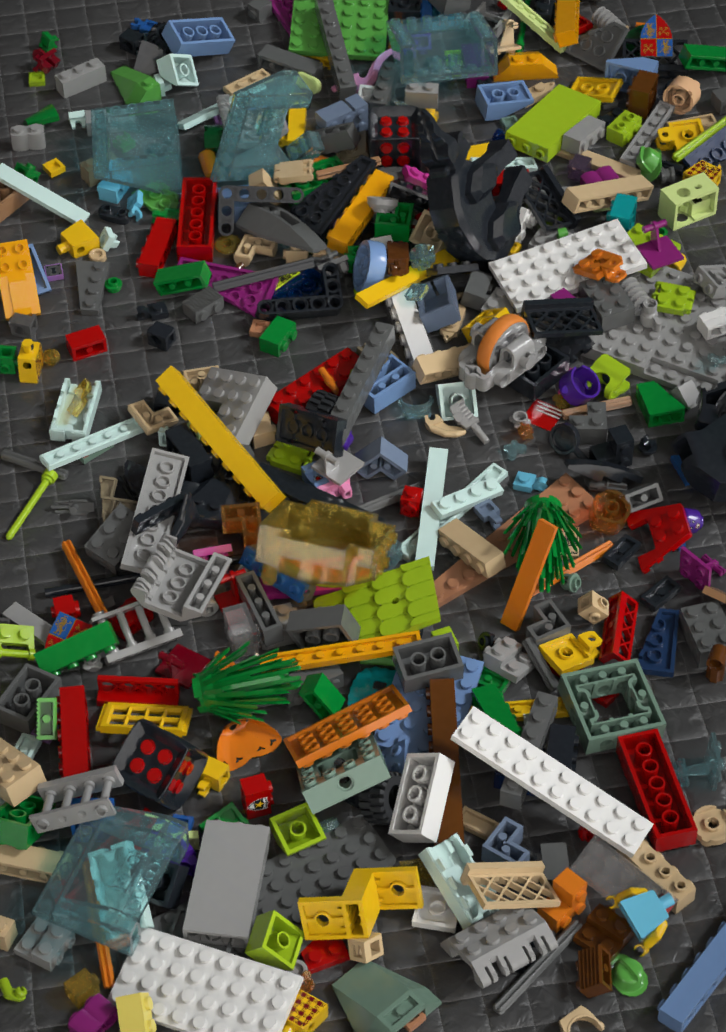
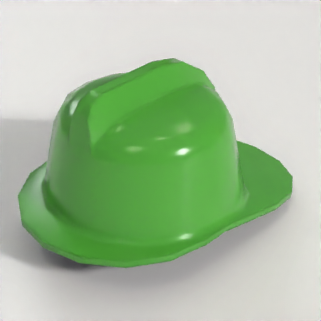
M641 146L636 157V164L641 170V175L649 182L654 181L660 174L662 167L661 150Z
M619 953L611 962V984L621 994L629 997L643 994L648 986V977L642 965L637 960Z

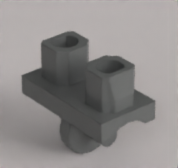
M329 248L325 249L327 254L321 256L322 261L329 259L328 262L335 263L340 274L349 271L347 262L349 258L347 254L333 259V257L339 255L338 251L331 252ZM325 263L317 266L318 272L322 270ZM325 271L329 275L333 274L330 271Z

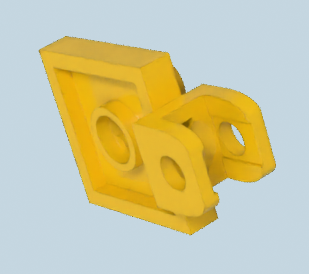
M701 119L669 122L667 127L658 129V136L655 138L657 149L667 151L673 150L674 147L676 152L704 132ZM685 134H688L689 136H692V137L687 138V137H685Z
M595 631L579 634L577 638L570 633L538 646V649L544 659L561 675L594 664V659L600 653L596 648L602 644V639Z

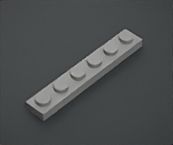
M661 100L658 102L620 157L619 162L634 168L637 166L636 157L640 147H650L658 135V129L663 128L674 112V105Z

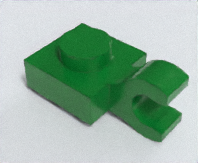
M165 208L164 211L153 210L152 223L155 222L156 217L177 219V225H179L180 208Z

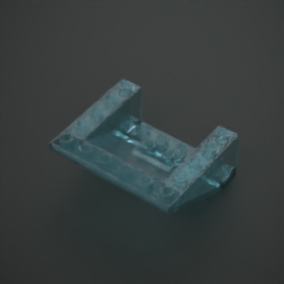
M471 11L470 14L461 12L454 13V15L439 14L437 17L430 15L422 16V18L407 17L402 20L392 18L391 21H386L397 75L401 84L498 75L497 36L482 13L478 11Z
M296 70L279 71L233 93L210 177L213 182L249 180L248 175L261 168L273 179L274 165L279 164V162L289 161L278 145L288 109L309 108L313 95Z
M173 98L91 109L93 174L95 179L159 194L162 193L163 195H172L174 192L181 194L183 173L180 135Z
M114 806L117 812L116 815L79 824L33 907L32 915L132 957L141 940L140 918L170 861L180 864L189 847L188 823L165 814Z

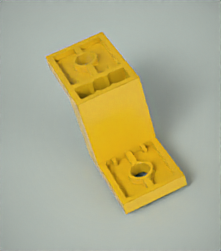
M417 866L354 868L342 896L300 897L297 902L305 940L368 939L380 910L422 909L424 906ZM400 885L404 891H397L393 886ZM324 915L329 921L324 922L318 916Z

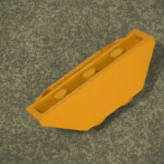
M539 51L506 53L492 69L494 82L558 78L556 65Z

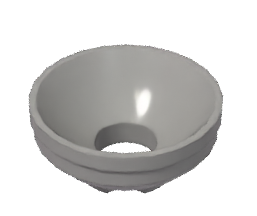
M367 196V203L374 212L390 213L391 210L398 206L399 199Z

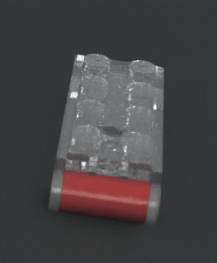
M597 835L593 836L570 867L574 873L584 879L589 886L605 899L610 895L617 896V893L629 887L646 888L648 891L654 890L658 898L669 892ZM670 893L676 904L679 899ZM614 899L608 900L611 904L614 905ZM674 905L665 909L668 914L672 910Z

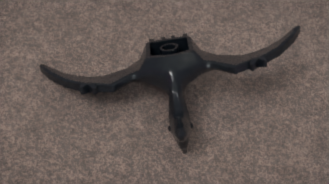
M126 460L124 464V477L129 490L135 495V501H138L147 467ZM221 461L218 472L201 484L183 481L180 495L184 500L177 511L178 514L170 534L177 537L178 544L189 527L206 529L232 528L241 539L251 542V545L260 544L265 547V545L287 546L302 543L315 537L318 530L266 512L241 500L240 488L242 483L239 485L234 479H225L232 474V471L224 470L221 464L223 461Z

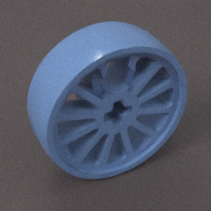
M364 240L359 245L353 266V285L356 291L360 292L384 280L387 253L383 243Z

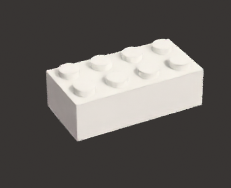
M407 753L389 827V835L404 843H437L455 765L453 760L441 753Z

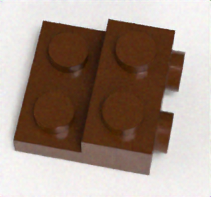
M599 903L587 916L586 923L573 936V942L584 949L601 944L610 952V961L612 962L634 937V932L625 917L622 918L617 915L615 909L609 908L610 905L604 906Z

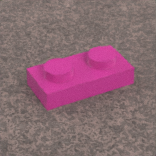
M405 165L402 168L405 180L427 190L426 180L429 174L423 173L415 167Z
M231 544L196 549L192 550V555L205 560L209 559V555H213L214 552L228 556V552L232 551Z

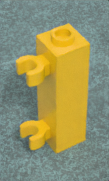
M290 102L289 110L282 108L285 119L288 120L289 130L287 136H283L279 139L280 141L276 142V147L282 148L287 146V154H304L307 118L306 102Z
M208 756L205 769L198 780L197 788L200 790L197 794L205 798L210 788L220 792L230 778L229 765Z

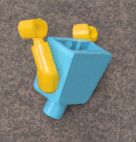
M629 887L617 893V896H607L606 900L614 899L615 902L609 908H620L640 943L634 946V950L640 946L644 952L639 957L648 954L649 949L661 940L668 927L667 920L669 915L665 909L675 904L671 894L668 892L658 898L654 890L648 891L646 888Z

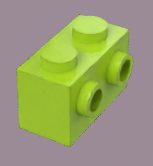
M624 110L607 126L606 140L623 148L642 127V117Z

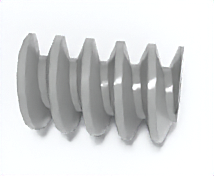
M605 6L599 7L592 15V22L598 28L608 26L612 22H617L626 27Z
M628 277L620 285L634 304L635 315H640L643 309V301L650 297L635 277Z

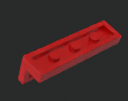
M620 591L608 598L609 616L604 621L602 644L598 659L603 663L612 659H616L618 662L631 659L639 602L624 591ZM626 602L631 605V611H629ZM624 616L626 617L629 623L628 627L625 623ZM622 632L624 633V635H625V637H626V642L624 641V639H623V637H622ZM620 647H621V649H622V651H623L624 656H622L621 654H619V648H620Z
M98 675L97 677L99 689L97 706H103L108 704V702L179 706V679ZM103 682L111 683L113 685H103ZM165 686H174V688H166Z

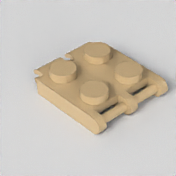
M304 159L275 164L274 183L288 185L290 183L312 181L314 179L312 174L314 171L312 167L313 160Z

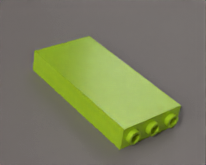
M558 84L506 131L505 139L510 140L515 150L548 163L561 150L563 134L588 115L595 118L600 115L601 101Z

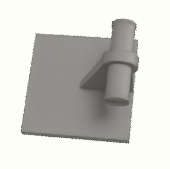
M317 447L314 452L321 458L311 466V469L341 486L362 468L365 462L345 450L342 457L336 458L330 451Z

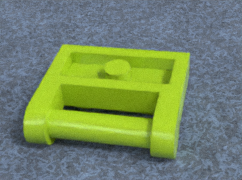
M0 623V658H27L28 661H34L35 657L33 654L36 653L34 649V626ZM1 645L26 647V650L3 649Z

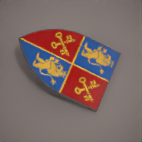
M658 14L653 15L642 29L640 57L673 58L672 32L666 21Z
M60 611L47 635L44 649L94 626Z

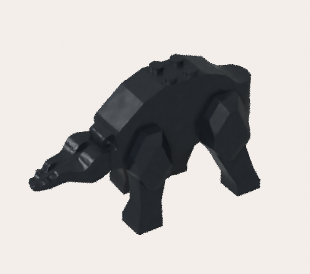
M422 109L417 113L418 120L416 123L421 141L420 159L429 169V176L426 180L429 212L434 228L438 233V238L445 244L446 251L460 262L471 261L472 264L478 263L480 271L492 273L488 263L507 257L516 237L521 232L520 209L523 197L532 184L533 179L524 165L506 167L518 155L509 139L490 141L487 151L473 162L468 161L466 158L471 146L464 138L462 131L444 132L440 129L434 117L427 110ZM503 171L500 193L498 196H492L491 191L496 186L497 177Z

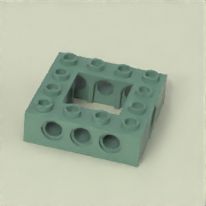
M637 658L560 675L558 691L573 726H576V734L579 735V741L585 755L616 748L618 736L658 728L659 734L663 738L667 724ZM622 692L630 714L625 717L616 719L612 717L609 720L597 722L599 713L594 709L591 699Z
M370 732L371 734L367 738L353 741L347 748H339L333 751V754L327 758L315 760L314 764L307 768H296L302 794L312 814L318 813L391 778L383 754L372 732ZM338 758L345 760L342 765H335L334 761ZM347 776L350 778L349 782L345 784L339 782V780Z

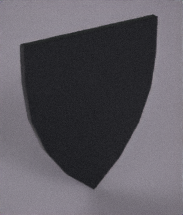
M141 40L134 70L146 75L159 74L156 60L167 54H163L162 49L158 50L157 45Z

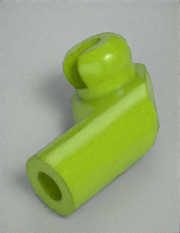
M7 977L0 979V989L5 999L21 1002L26 998L27 990L25 987L21 986L20 988L18 986L17 988H12Z

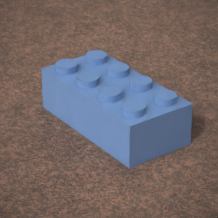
M222 17L168 20L162 32V36L172 54L192 55V57L229 54L236 41Z

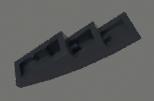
M565 459L563 462L568 469L600 483L604 476L618 483H621L625 477L641 484L644 478L636 470L606 461Z

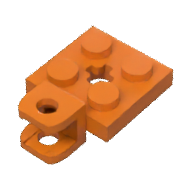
M598 248L572 267L575 274L596 281L605 277L606 281L618 283L627 276L626 271L620 269V265H623L620 255Z

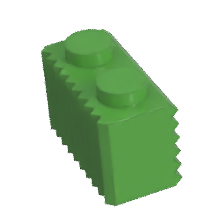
M37 697L35 699L37 701L35 703L37 705L35 707L37 709L35 711V717L37 718L35 720L37 722L35 724L37 726L35 728L37 730L35 738L38 740H57V698Z

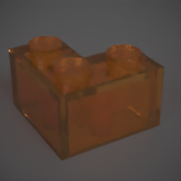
M259 502L220 505L223 534L242 533L244 549L246 546L255 544L263 546Z

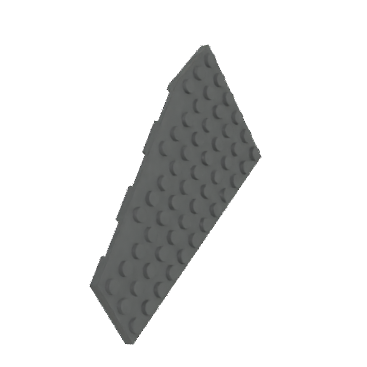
M359 814L325 831L326 840L288 857L285 853H282L266 861L255 920L258 915L275 910L303 931L297 903L300 897L342 896L354 868L392 867L396 863V858L374 827L368 821H365L363 815ZM189 900L180 904V906L187 907ZM179 905L177 909H170L152 918L154 927L151 929L168 934ZM324 915L318 916L324 922L329 921ZM305 937L303 938L297 960L301 958V952L313 940H305ZM233 948L231 954L253 960L245 954V948Z

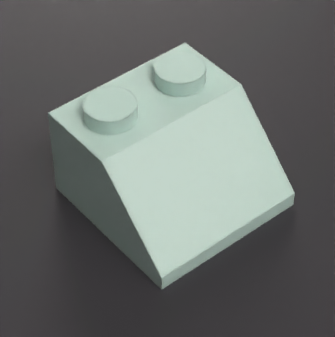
M168 54L156 60L160 76L173 85L199 86L192 55Z
M464 381L435 384L437 404L443 421L454 420L450 406L461 399H464L468 410H471L473 416L478 417L475 389L466 388Z

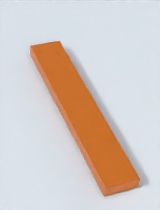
M543 518L538 519L500 623L515 632L520 630L558 530L557 526Z

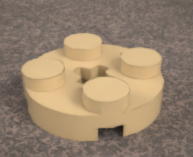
M707 805L697 809L693 816L698 829L696 839L706 847L725 843L726 810L716 809L714 805ZM711 822L713 825L717 824L718 826L710 828L709 823Z

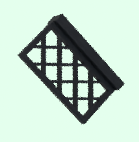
M624 39L622 43V58H629L630 56L637 58L634 53L638 49L640 50V39ZM673 39V52L676 56L673 59L665 58L668 61L666 65L658 64L659 79H675L679 75L688 76V69L674 62L680 54L674 47L676 45L688 44V40ZM626 44H633L636 48L629 51L626 48ZM649 58V59H653V60H658V61H659L661 58H656V59H654V58Z
M544 165L540 170L528 172L531 178H537L538 182L533 180L531 185L537 187L538 191L529 188L523 199L544 233L556 231L564 227L569 230L575 229L582 218L579 213L573 214L561 202L565 191L549 166ZM541 189L545 191L547 196L540 193ZM527 193L536 196L535 200L530 198ZM538 198L547 201L546 205L539 202ZM549 203L553 204L556 209L549 207ZM536 206L544 209V213L538 211ZM547 211L555 214V218L546 215ZM558 216L561 217L565 223L557 220ZM544 220L553 223V225L548 227Z
M592 297L523 301L520 315L526 319L533 338L603 334L602 326L593 308L594 300ZM577 319H580V320L584 321L585 323H584V325H583V324L577 322L576 320H577ZM544 320L550 323L551 325L547 326L541 322ZM560 320H563V321L567 322L568 324H567V325H564V324L560 323L559 321H560ZM590 324L596 327V329H591L587 326ZM573 325L579 328V330H574L570 326ZM556 326L562 329V331H557L553 327ZM539 327L545 331L537 332L536 328Z

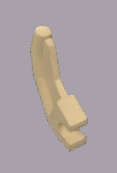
M438 414L435 415L434 420H430L428 415H425V427L433 434L445 438H458L466 435L465 429L448 426Z

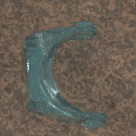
M432 395L429 396L427 403L421 405H409L404 403L402 398H399L398 406L401 407L403 415L407 420L425 418V415H428V418L431 417L432 404L434 403Z

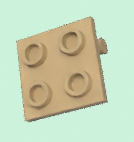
M504 19L502 25L505 27L500 43L480 45L481 50H484V53L501 55V52L504 51L506 53H515V50L521 49L520 45L514 44V29L518 28V23L512 19Z

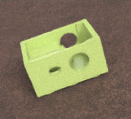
M704 172L660 189L658 216L662 220L666 219L667 225L672 231L716 214L719 187ZM684 214L687 216V220L683 222L677 221V215Z

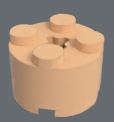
M681 75L677 76L663 92V101L674 105L673 113L678 115L689 112L701 97L700 83L690 77Z

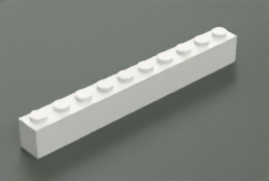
M391 235L370 239L383 243L386 249L387 241L393 242ZM386 268V271H385L384 279H386V278L392 276V275H388V270H387V268ZM409 287L386 299L387 307L391 308L390 315L392 320L395 319L396 332L400 333V344L405 347V358H409V367L411 368L418 355L431 354L433 350Z

